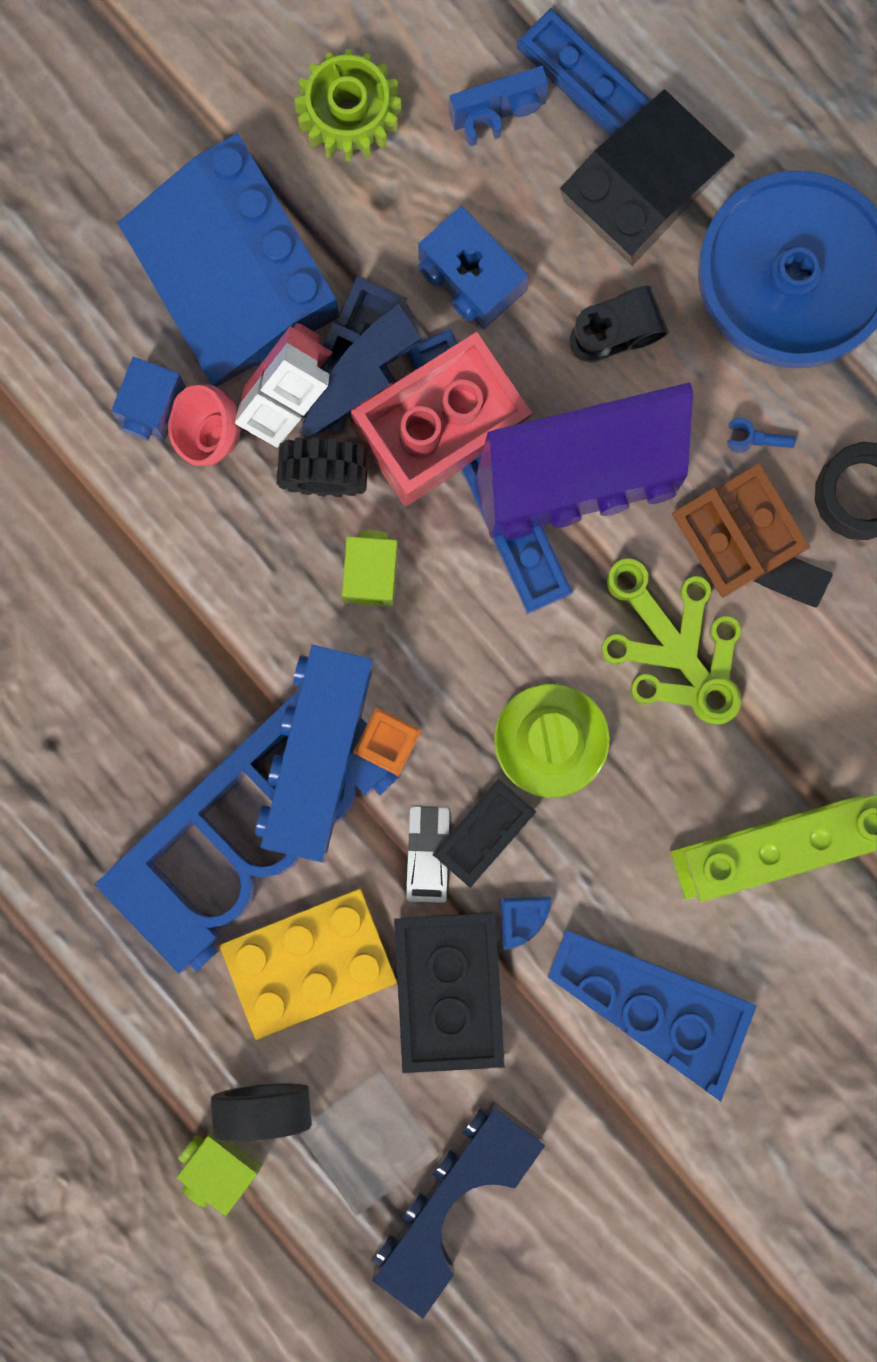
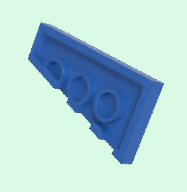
M565 929L547 977L721 1102L757 1005Z

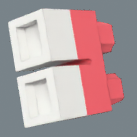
M297 323L293 328L291 326L288 328L244 385L235 419L236 425L271 445L279 447V444L283 442L301 420V416L305 415L328 386L330 374L320 368L331 356L332 351L320 345L321 338L317 333Z

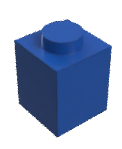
M133 356L111 412L118 422L122 424L121 430L128 435L144 441H148L150 435L165 440L168 433V420L173 401L186 388V385L179 373Z

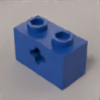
M462 205L418 244V259L420 262L418 268L432 286L437 288L442 285L452 295L451 303L453 307L469 323L475 320L485 329L527 291L529 275ZM463 266L468 271L473 270L475 267L478 268V276L476 277L471 272H467L462 276L461 267Z

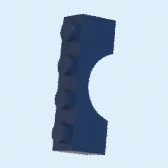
M494 1101L487 1111L478 1107L462 1130V1133L467 1136L465 1142L457 1153L449 1149L443 1155L432 1172V1175L438 1180L426 1196L420 1191L414 1196L401 1217L407 1221L406 1225L396 1239L388 1234L371 1258V1261L376 1264L372 1281L422 1319L454 1276L453 1262L444 1247L441 1236L444 1218L450 1207L464 1193L480 1186L501 1185L515 1189L546 1146L543 1137Z

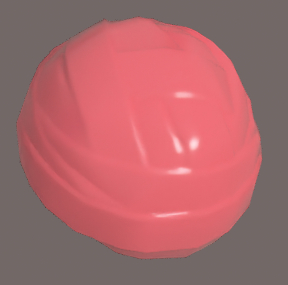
M204 383L188 386L176 396L169 414L168 434L175 451L188 463L196 466H214L235 450L240 440L241 427L235 424L238 409L233 399L216 386Z

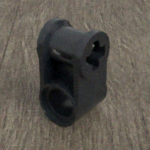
M647 285L634 288L616 298L582 310L576 319L575 327L571 331L569 342L571 350L579 359L586 362H597L627 350H635L651 345L664 338L669 331L652 287ZM591 327L594 334L602 332L603 337L601 341H598L594 334L586 336L587 328Z

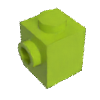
M361 530L358 532V537H346L342 586L344 604L394 607L398 544L397 540H388V533L376 530Z
M212 1130L206 1139L196 1134L180 1155L178 1160L186 1166L176 1179L184 1184L182 1192L191 1201L203 1208L210 1204L226 1217L257 1176L262 1164L235 1143L220 1141L214 1138Z

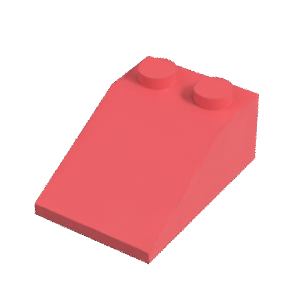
M475 332L351 410V427L364 447L369 450L370 456L404 507L446 482L479 457L483 452L487 432L521 424L529 419L533 413L478 332Z

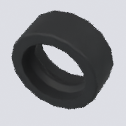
M860 442L844 447L823 466L815 482L814 501L820 518L832 531L848 539L870 540L877 537V518L864 520L849 515L840 506L836 496V483L841 473L849 466L865 463L877 467V443Z
M304 1084L255 1085L225 1090L211 1097L213 1136L220 1141L238 1142L275 1139L303 1133L310 1130L312 1126L309 1087Z

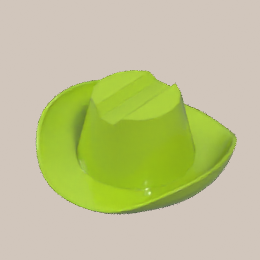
M542 684L520 692L503 708L495 727V751L501 768L516 786L538 797H564L583 789L599 774L609 751V729L601 709L586 694L564 685Z

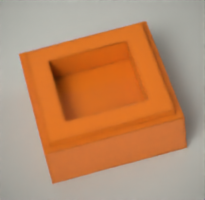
M376 707L353 754L399 777L422 730Z

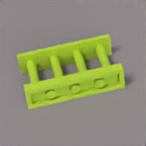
M877 794L866 798L863 795H858L669 851L683 899L688 900L698 897L699 902H705L877 851Z

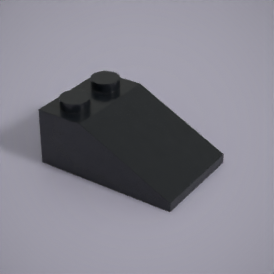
M663 89L601 144L560 187L563 201L633 266L735 158V155L669 92Z

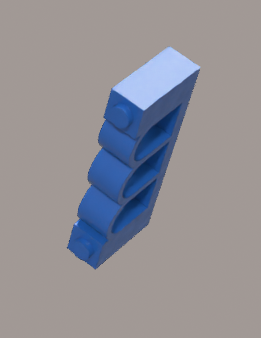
M300 689L94 884L178 974L186 971L190 966L197 973L219 952L213 944L222 935L215 927L230 924L246 913L254 900L257 887L255 876L262 878L283 874L294 867L300 857L286 854L284 859L272 866L255 865L245 858L205 815L246 775L272 801L275 787L268 785V779L255 766L287 737L281 735L284 714L287 705L296 706ZM362 718L353 751L367 726V723ZM352 752L344 784V794L339 804L335 823L345 818L353 807L357 787L366 796L373 790L381 796L401 777V774L398 777ZM193 825L227 858L239 874L241 884L239 898L232 909L223 915L214 916L200 911L154 864Z

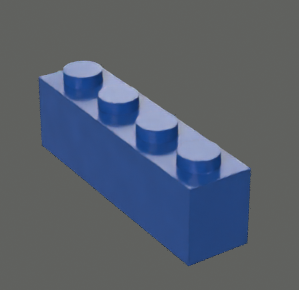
M313 644L311 645L309 657L300 655L293 680V685L301 686L296 706L287 705L281 726V735L288 736L284 756H274L268 778V785L275 786L271 807L262 805L257 820L255 835L263 837L260 848L325 863L374 668L373 659Z

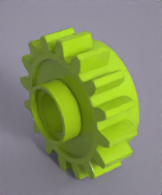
M346 49L344 55L335 57L331 52L327 53L326 61L320 65L312 62L309 65V79L300 78L298 81L299 92L303 96L295 97L296 113L301 114L297 117L301 132L310 131L308 134L310 145L314 148L324 142L326 157L329 158L335 154L337 149L343 150L346 161L352 160L353 150L360 149L366 158L371 157L370 144L374 142L378 146L385 148L388 145L385 130L397 132L398 118L395 115L400 114L402 109L401 98L396 97L399 94L398 82L396 79L387 80V65L382 63L376 66L371 62V54L366 52L360 57L353 55L351 49ZM345 100H354L359 103L352 109L338 107Z

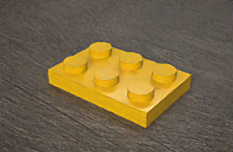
M361 888L219 945L255 1041L398 983Z

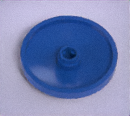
M812 171L773 173L756 179L735 192L714 216L705 234L698 259V282L701 297L709 317L719 332L746 355L758 361L784 368L822 366L839 360L860 347L877 329V208L848 183L835 177Z

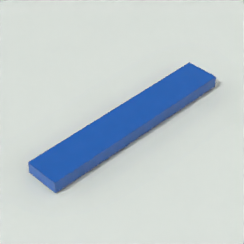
M452 329L428 338L407 352L416 370L455 346L458 342ZM481 454L461 469V472L486 524L474 484ZM542 526L534 527L533 533L515 540H506L504 535L492 538L527 615L572 595L573 592Z

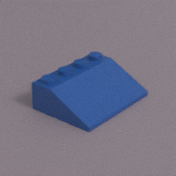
M238 133L192 158L117 222L211 385L217 387L263 361L290 326L293 328L296 323L302 324L314 332L339 318L337 300Z

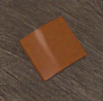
M757 463L717 489L715 487L671 513L722 598L811 548L760 463Z

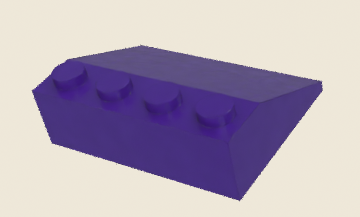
M691 383L487 432L474 484L490 538L504 535L506 540H515L533 533L534 527L552 523L554 528L567 527L579 522L582 519L581 515L600 511L601 516H610L628 509L629 503L647 499L648 504H658L677 495L676 492L688 476L693 404Z

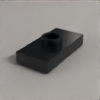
M498 779L432 855L471 888L534 816L536 811Z

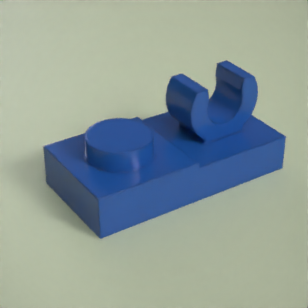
M543 66L449 95V117L454 131L465 128V139L472 147L477 145V134L474 129L477 125L486 124L490 126L492 134L496 139L501 136V118L510 115L525 117L536 112L541 105L546 104L549 83Z

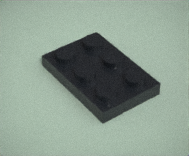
M496 913L394 918L402 1073L505 1068Z

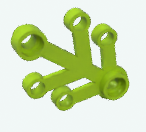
M629 558L616 562L607 576V586L610 593L617 599L629 600L662 646L629 641L627 637L621 634H613L602 643L601 656L604 661L610 665H621L625 661L680 669L692 685L660 683L655 676L642 674L630 686L631 697L638 704L649 705L655 701L691 706L695 715L701 721L711 725H721L732 720L741 707L740 691L737 685L729 679L734 643L737 642L741 635L739 622L733 617L722 616L711 624L709 637L715 646L710 672L708 673L697 658L704 604L711 596L709 582L702 577L693 576L688 578L680 587L679 596L684 606L679 634L646 590L648 572L644 565L635 559ZM622 573L632 575L635 579L634 588L630 590L622 589L617 582L618 576ZM698 584L704 591L703 598L698 601L690 599L687 594L688 585ZM720 623H726L732 627L733 637L731 640H722L718 637L716 629ZM612 641L622 643L625 647L624 656L621 658L611 657L607 651L608 644ZM640 681H649L653 684L655 691L651 698L645 699L638 694L637 686ZM715 691L722 695L724 703L720 709L715 710L708 706L707 695L709 692Z

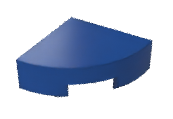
M551 897L500 898L503 950L523 945L540 931L550 912Z

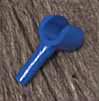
M744 418L733 419L728 424L729 429L744 430L749 435L742 442L727 441V446L733 452H746L752 445L794 448L795 436L755 431L752 423Z

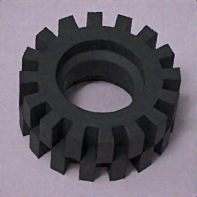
M310 437V440L304 438H295V441L285 440L284 443L281 442L279 444L277 485L281 489H288L289 492H301L304 495L318 494V496L326 497V495L343 497V495L356 496V494H363L367 489L369 450L360 444L353 445V442L349 441L337 442V439L330 438L328 440H320V438Z

